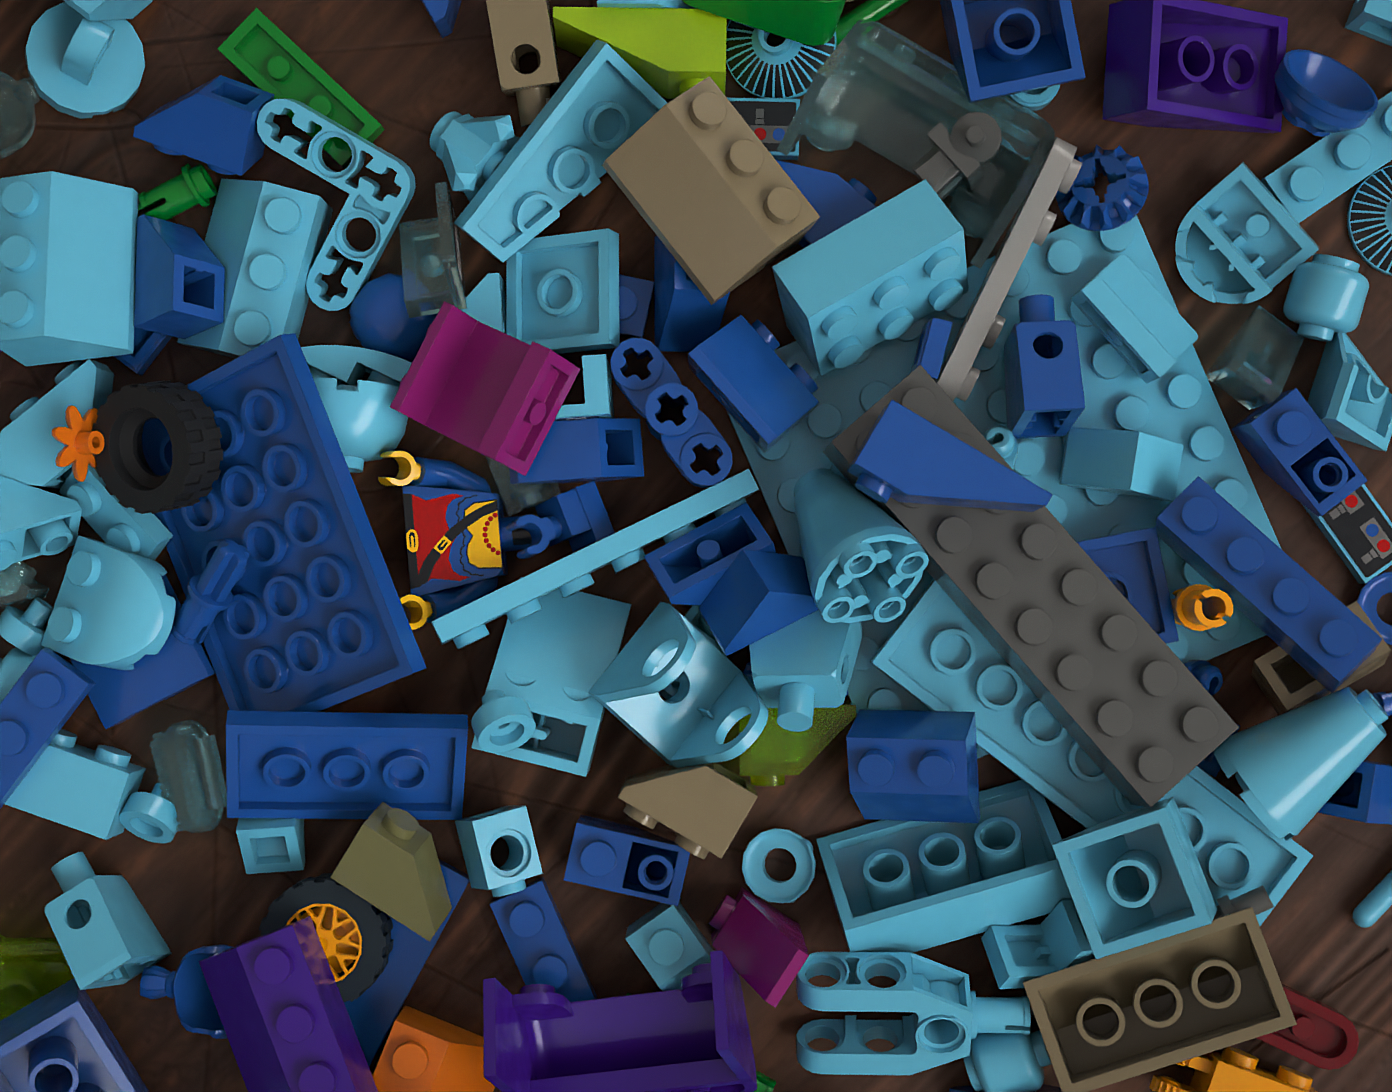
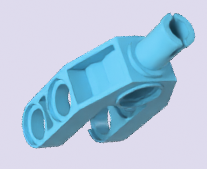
M815 952L809 954V957L796 975L798 999L804 1006L812 1010L913 1012L910 1016H902V1020H856V1015H845V1019H819L804 1024L796 1034V1056L798 1063L812 1073L831 1075H913L970 1056L971 1039H976L977 1033L1030 1034L1031 1013L1028 996L976 997V992L970 991L969 974L911 952ZM826 975L836 979L838 982L830 987H817L810 984L808 980L815 976ZM874 976H887L894 979L897 983L888 988H880L871 985L868 980ZM817 1038H826L834 1041L837 1046L828 1051H817L810 1048L807 1044ZM872 1039H886L892 1042L895 1047L889 1051L878 1052L869 1049L865 1044Z

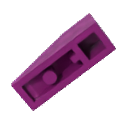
M741 887L734 899L727 894L723 897L708 922L709 925L715 928L711 934L712 946L717 951L723 950L733 968L765 1002L776 1008L809 957V953L799 923Z

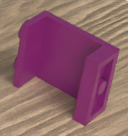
M444 301L435 320L428 327L426 337L414 361L402 378L399 390L390 408L526 476L580 368L549 348L533 341L529 345L475 320L454 305Z

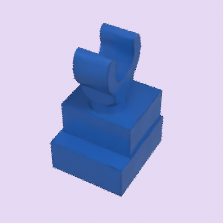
M595 481L577 486L535 506L538 516L532 514L523 515L509 523L506 527L509 532L523 528L531 535V546L517 553L519 559L531 558L544 551L548 544L551 547L565 541H569L572 551L575 552L615 533Z

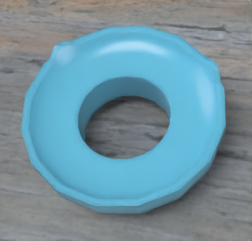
M774 828L761 832L749 842L743 854L742 871L746 884L755 895L767 902L794 903L809 889L815 877L816 860L811 842L790 829ZM783 848L794 856L796 871L791 879L776 881L768 875L765 869V859L771 850Z

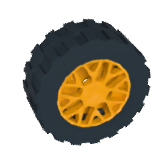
M323 873L317 877L310 876L284 891L282 895L272 902L268 908L267 916L261 921L259 930H261V935H264L311 916L343 1002L349 1000L352 1002L372 986L389 962L387 958L393 949L394 939H391L392 920L388 918L386 913L330 878L333 873Z

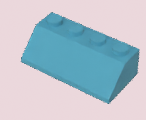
M1018 780L979 792V823L880 820L816 839L849 952L914 953L986 932L991 925H1011L1049 914L1061 900H1073L1052 847L1053 843L1062 840L1044 796L1024 780Z

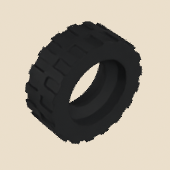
M171 380L127 385L121 387L122 390L113 391L107 396V402L100 405L96 413L98 418L96 423H93L92 431H99L103 435L105 445L100 454H93L97 463L95 468L99 477H102L105 482L106 490L110 495H114L119 500L118 503L125 508L131 507L135 509V512L141 514L150 512L154 514L191 506L200 502V497L207 496L213 489L211 487L213 482L218 480L221 472L219 470L220 460H223V449H221L220 438H222L220 427H217L213 418L215 415L211 407L205 405L202 401L203 397L197 391L189 390L187 388L188 385L180 382L171 383ZM150 418L159 419L163 423L172 444L173 457L169 473L163 476L156 475L152 471L143 452V427L145 421Z

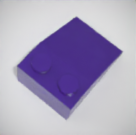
M1122 0L1109 4L1102 119L1146 127L1257 133L1281 132L1283 105L1277 93L1274 75L1286 54L1288 18L1202 0Z

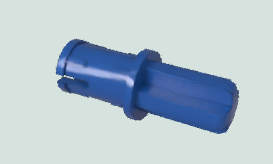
M230 539L221 541L203 573L195 575L190 579L187 584L189 593L174 617L171 633L175 638L189 645H194L195 642L201 644L204 641L218 613L227 609L233 601L231 589L245 568L249 558V551L245 546L238 545Z

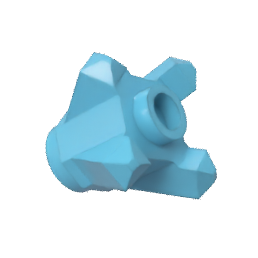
M453 111L445 114L434 126L430 136V147L443 162L452 191H464L470 202L520 137L514 134L510 115L474 118L469 114L462 115L459 112Z

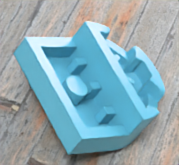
M1242 162L1197 201L1180 223L1176 237L1175 261L1184 282L1200 297L1213 303L1248 304L1269 294L1298 265L1304 263L1319 250V246L1247 165Z
M78 535L54 608L49 617L41 646L50 648L55 652L85 664L117 670H133L134 663L139 661L144 655H155L162 649L172 629L176 601L172 596L166 594L162 576L167 571L161 564L151 558L132 554L101 541Z

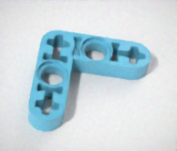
M274 99L263 106L259 111L256 121L257 131L262 142L272 150L349 193L306 280L307 293L313 303L327 311H338L351 305L353 299L371 277L414 195L416 188L415 176L411 168L401 159L308 105L294 99ZM291 110L295 113L292 123L306 133H313L315 131V124L322 127L321 131L310 141L307 156L301 150L309 142L295 135H285L282 140L278 137L280 127L273 122L276 114L287 115ZM333 137L341 138L347 142L352 152L349 166L341 172L331 170L322 159L323 146ZM366 153L370 154L373 159L365 167L378 174H386L391 169L397 172L394 182L401 187L399 195L392 193L387 194L384 199L378 195L381 188L380 184L367 176L360 177L358 185L352 182V178L363 168ZM355 218L368 220L376 231L375 243L366 251L353 248L347 240V226ZM336 248L345 258L362 262L363 266L361 270L355 265L347 267L341 279L343 286L348 288L347 294L339 293L330 298L326 294L328 284L322 280L323 274H334L339 270L344 259L333 256Z

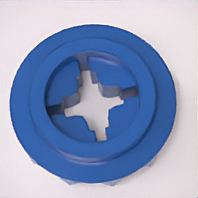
M1097 144L1091 153L1082 157L1074 155V159L1082 162L1078 175L1067 194L1057 191L1055 195L1061 213L1070 223L1089 231H1106L1127 223L1139 213L1145 204L1149 191L1148 176L1139 156L1133 157L1127 154L1120 145L1115 150H1103ZM1098 173H1103L1107 177L1108 182L1111 183L1107 186V194H1104V203H1100L1099 196H1096L1094 189L1091 188L1095 186V178L1098 177Z

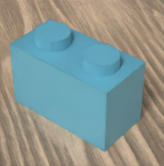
M61 729L5 802V805L105 840L123 833L125 827L120 823L119 815L130 794L138 792L146 768L129 763L132 755L121 749L107 745H97L95 751L75 744L77 735Z

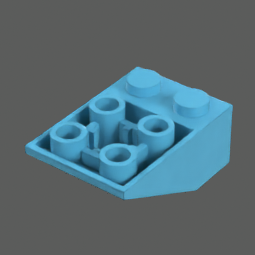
M557 589L538 598L542 606L541 610L512 624L507 619L485 694L492 690H502L505 696H517L524 699L530 708L536 723V729L533 736L520 747L508 752L493 754L586 777L590 771L605 712V707L588 691L619 654L632 604L581 591L563 598L560 590ZM474 735L471 748L484 751L480 748Z

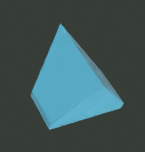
M1334 332L1332 342H1326L1307 402L1333 436L1386 452L1392 435V394L1346 333Z

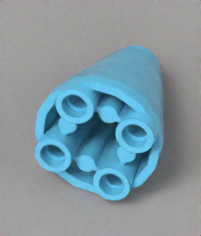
M825 468L815 469L803 475L794 487V507L810 590L814 603L823 619L829 623H854L873 618L878 622L884 623L896 619L905 610V599L920 582L923 571L928 565V555L911 533L840 475L834 474L833 471Z

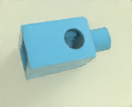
M818 610L749 645L751 671L756 692L767 708H778L777 724L781 728L793 732L808 730L813 725L814 708H837L844 703L862 640L863 629L861 621L854 623H829L823 619Z
M84 852L72 854L51 868L63 894L46 904L44 912L80 990L125 984L142 973L145 967L153 966L172 954L129 883L122 875H96Z

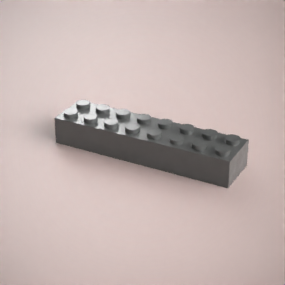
M919 365L838 435L825 448L823 453L852 486L919 541L928 555L929 562L925 568L927 572L1131 805L1152 807L1239 728L1238 725L1045 506L1034 512L905 503L898 502L891 497L887 503H883L863 493L855 486L858 478L847 472V469L882 409L891 400L896 401L1014 471L927 371Z

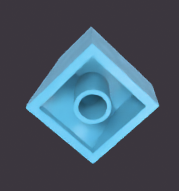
M1174 797L1159 801L1152 807H1141L1115 816L1052 844L1095 959L1211 924L1214 919L1217 907Z

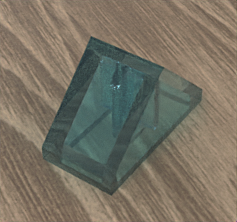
M1258 305L1208 370L1206 376L1249 410L1272 403L1281 395L1304 338L1297 335L1295 331Z

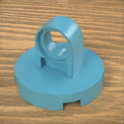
M66 2L47 9L32 25L25 47L28 74L34 82V88L38 95L57 111L80 119L92 118L93 115H105L111 111L114 113L123 109L138 92L145 68L143 45L130 22L126 19L89 21Z

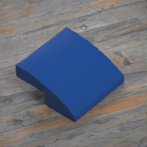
M165 574L162 576L166 594L172 596L176 601V615L177 611L181 608V604ZM171 631L162 649L155 655H144L139 661L134 663L133 670H117L85 664L70 658L75 668L96 683L89 691L88 696L105 729L116 726L158 702L171 698L215 674L201 644H197V642L194 645L183 643L175 638Z

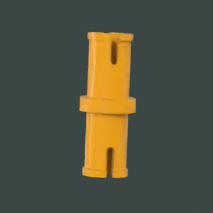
M1193 584L1171 593L1175 596V599H1171L1175 623L1189 630L1204 631L1212 627L1223 626L1227 622L1222 617L1231 618L1233 614L1231 598L1220 589H1213L1203 584Z

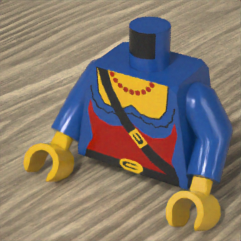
M405 451L383 452L380 457L394 458L399 465V473L395 478L378 477V480L385 486H402L411 595L399 598L401 604L409 609L411 613L409 624L411 629L415 630L422 627L425 622L431 623L458 608L494 592L498 585V577L508 575L506 551L524 550L531 546L532 538L530 533L523 528L510 532L507 531V525L522 516L504 517L502 496L497 493H491L490 485L485 478L452 461L422 457L413 458V456ZM411 483V484L414 485V486H404V485H407V484Z

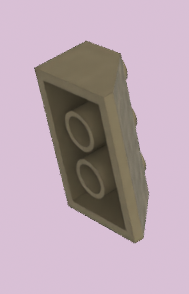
M710 76L665 104L602 164L607 173L711 305L795 247L820 218L816 210Z

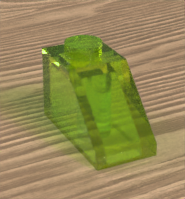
M844 701L837 708H814L812 727L801 732H793L781 728L777 724L778 708H767L768 720L762 733L745 752L738 756L739 775L751 776V785L755 786L785 785V775H799L856 717V704L851 701ZM751 714L744 716L738 721V735L748 724Z

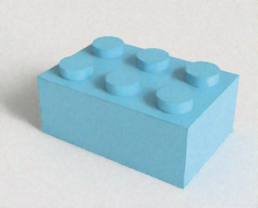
M926 179L772 266L786 326L820 376L835 368H845L853 364L864 351L885 339L892 340L902 336L911 328L913 323L935 310L944 311L952 307L960 300L963 294L969 291L964 229Z

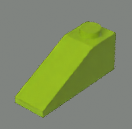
M553 7V22L556 45L583 58L596 40L606 42L659 95L668 99H675L709 76L725 95L727 18L700 9Z

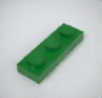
M257 7L217 48L258 89L274 94V99L285 98L300 101L371 143L385 130L371 114ZM290 110L287 116L292 120L295 113ZM315 124V131L306 134L313 139L321 131L322 127ZM338 137L329 139L324 144L323 150L343 169H346L352 159V152L348 143Z

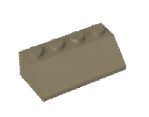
M1252 907L1215 918L1211 924L1099 959L1093 958L1023 982L1062 1092H1088L1297 1025Z

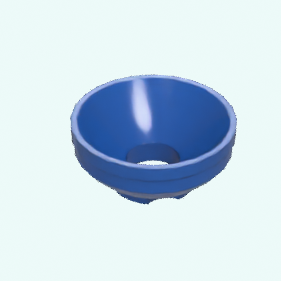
M1302 49L1287 52L1274 75L1277 93L1284 107L1282 111L1284 117L1294 126L1303 128L1315 136L1325 137L1330 135V133L1359 128L1373 115L1378 106V99L1374 90L1362 77L1346 65L1317 52Z

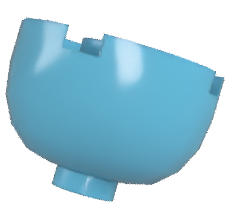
M313 378L350 473L363 472L364 462L381 460L383 457H380L383 452L396 449L405 434L408 420L407 416L390 408L399 387L367 380H357V386L337 385L338 378Z

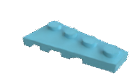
M596 40L459 215L454 224L494 258L505 262L559 218V211L578 195L586 196L601 183L599 178L607 172L602 166L604 161L667 102L606 42Z

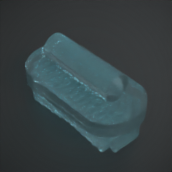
M195 720L173 723L166 731L154 733V741H151L149 744L153 748L151 753L154 755L153 761L156 762L154 767L158 769L156 774L160 776L158 781L161 783L160 789L163 790L161 791V796L173 803L171 807L174 810L172 815L174 817L173 824L177 825L176 832L183 830L191 833L211 831L219 825L223 815V807H227V791L216 736H208L202 724Z

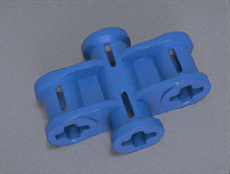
M630 338L621 342L615 348L611 357L612 376L616 385L635 411L643 418H646V424L650 433L657 440L661 441L665 452L689 483L700 488H710L722 482L729 474L733 464L732 452L728 443L709 417L701 410H698V402L694 393L681 384L677 373L651 341L643 338ZM633 354L639 360L644 359L646 356L651 359L647 365L649 374L647 379L641 380L636 374L628 378L623 375L627 370L625 359L627 356ZM667 402L671 408H676L679 405L684 407L681 425L676 426L671 420H667L662 424L659 422L662 404ZM701 447L705 452L716 449L719 452L720 457L715 463L719 471L717 474L711 476L706 470L696 474L691 469V465L696 460L695 453L693 452L695 448Z

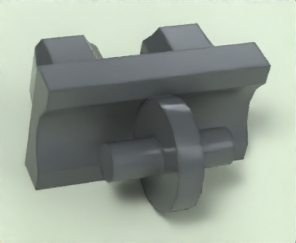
M981 112L967 113L959 118L952 127L951 135H949L948 129L939 122L927 133L933 148L912 169L917 174L916 177L920 182L925 179L942 201L963 181L973 190L985 179L980 164L994 158L1000 150L1002 142L1000 127L994 118Z

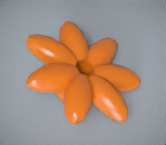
M70 405L65 411L67 427H55L52 429V436L58 442L67 445L57 454L55 462L58 467H66L72 463L74 478L78 482H83L88 472V464L93 468L97 467L93 454H100L104 449L105 442L103 435L99 431H92L93 423H96L98 418L96 414L98 409H89L81 417L78 409Z

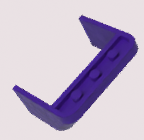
M723 950L710 951L711 963L694 966L692 974L681 979V989L570 1002L565 996L555 993V987L551 985H526L520 988V994L512 995L496 978L483 979L484 1077L502 1092H754L757 1090L756 1064L740 977Z

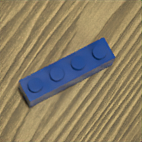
M1199 476L1156 517L1158 537L1215 589L1226 592L1236 608L1331 693L1376 650L1383 640Z

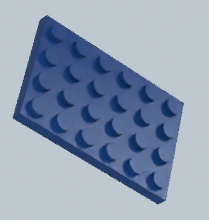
M296 333L279 335L188 384L187 388L191 391H197L203 397L202 401L205 405L211 407L215 415L213 417L217 427H220L222 435L220 445L221 449H223V460H220L219 465L221 472L218 480L214 481L211 486L213 489L207 496L200 497V502L191 506L154 513V515L173 535L166 548L185 596L189 593L187 590L188 582L193 576L203 573L221 541L233 540L238 545L245 546L249 551L247 564L231 589L233 594L231 605L218 613L203 641L229 709L231 711L319 712L426 669L427 667ZM150 418L145 421L143 427V452L152 471L156 475L163 476L169 473L173 457L172 444L163 423L159 419Z

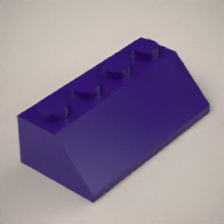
M311 916L198 961L248 1092H378Z

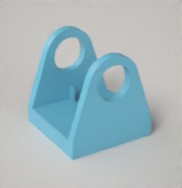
M660 602L588 691L589 694L667 764L676 768L723 762L736 758L757 740L768 720V709L757 694L749 678L671 604ZM679 676L680 686L677 693L672 698L663 700L658 692L670 685ZM751 714L744 730L732 741L723 744L727 733L733 725L744 716Z

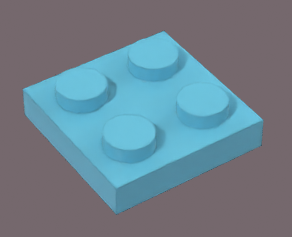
M607 228L537 237L530 240L506 260V334L529 345L533 341L551 349L557 354L616 348L620 344L619 233Z

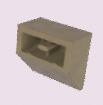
M716 762L680 768L668 765L629 775L621 787L618 798L626 802L623 812L637 822L651 829H654L657 822H660L675 831L677 837L674 842L691 854L705 859L707 854L711 852L722 859L758 798V794L753 783Z

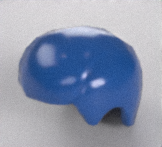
M387 273L364 284L351 303L349 310L351 319L349 323L353 334L363 348L390 354L412 363L426 337L428 327L435 320L440 308L427 289L412 277Z

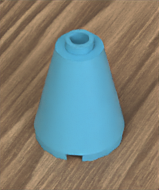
M1348 686L1229 736L1214 750V755L1227 778L1235 774L1239 785L1244 791L1239 795L1257 818L1279 839L1285 838L1288 841L1300 833L1386 737L1387 733L1381 724L1389 719V716L1367 689L1357 695Z

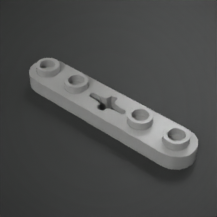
M1055 137L1044 156L941 366L939 377L935 382L952 401L955 398L966 401L981 371L972 366L981 346L991 349L996 342L1006 321V318L997 313L1032 242L1041 246L1054 224L1057 214L1048 209L1057 191L1067 194L1082 166V162L1074 159L1077 147L1058 137Z

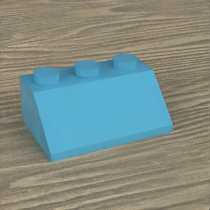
M54 171L0 178L1 351L26 367L133 354L139 194L136 190Z
M221 179L204 242L225 267L224 323L187 339L178 338L177 343L236 359L279 335L296 333L297 339L299 338L309 301L306 287L307 276L325 242L333 209L321 196L265 181Z

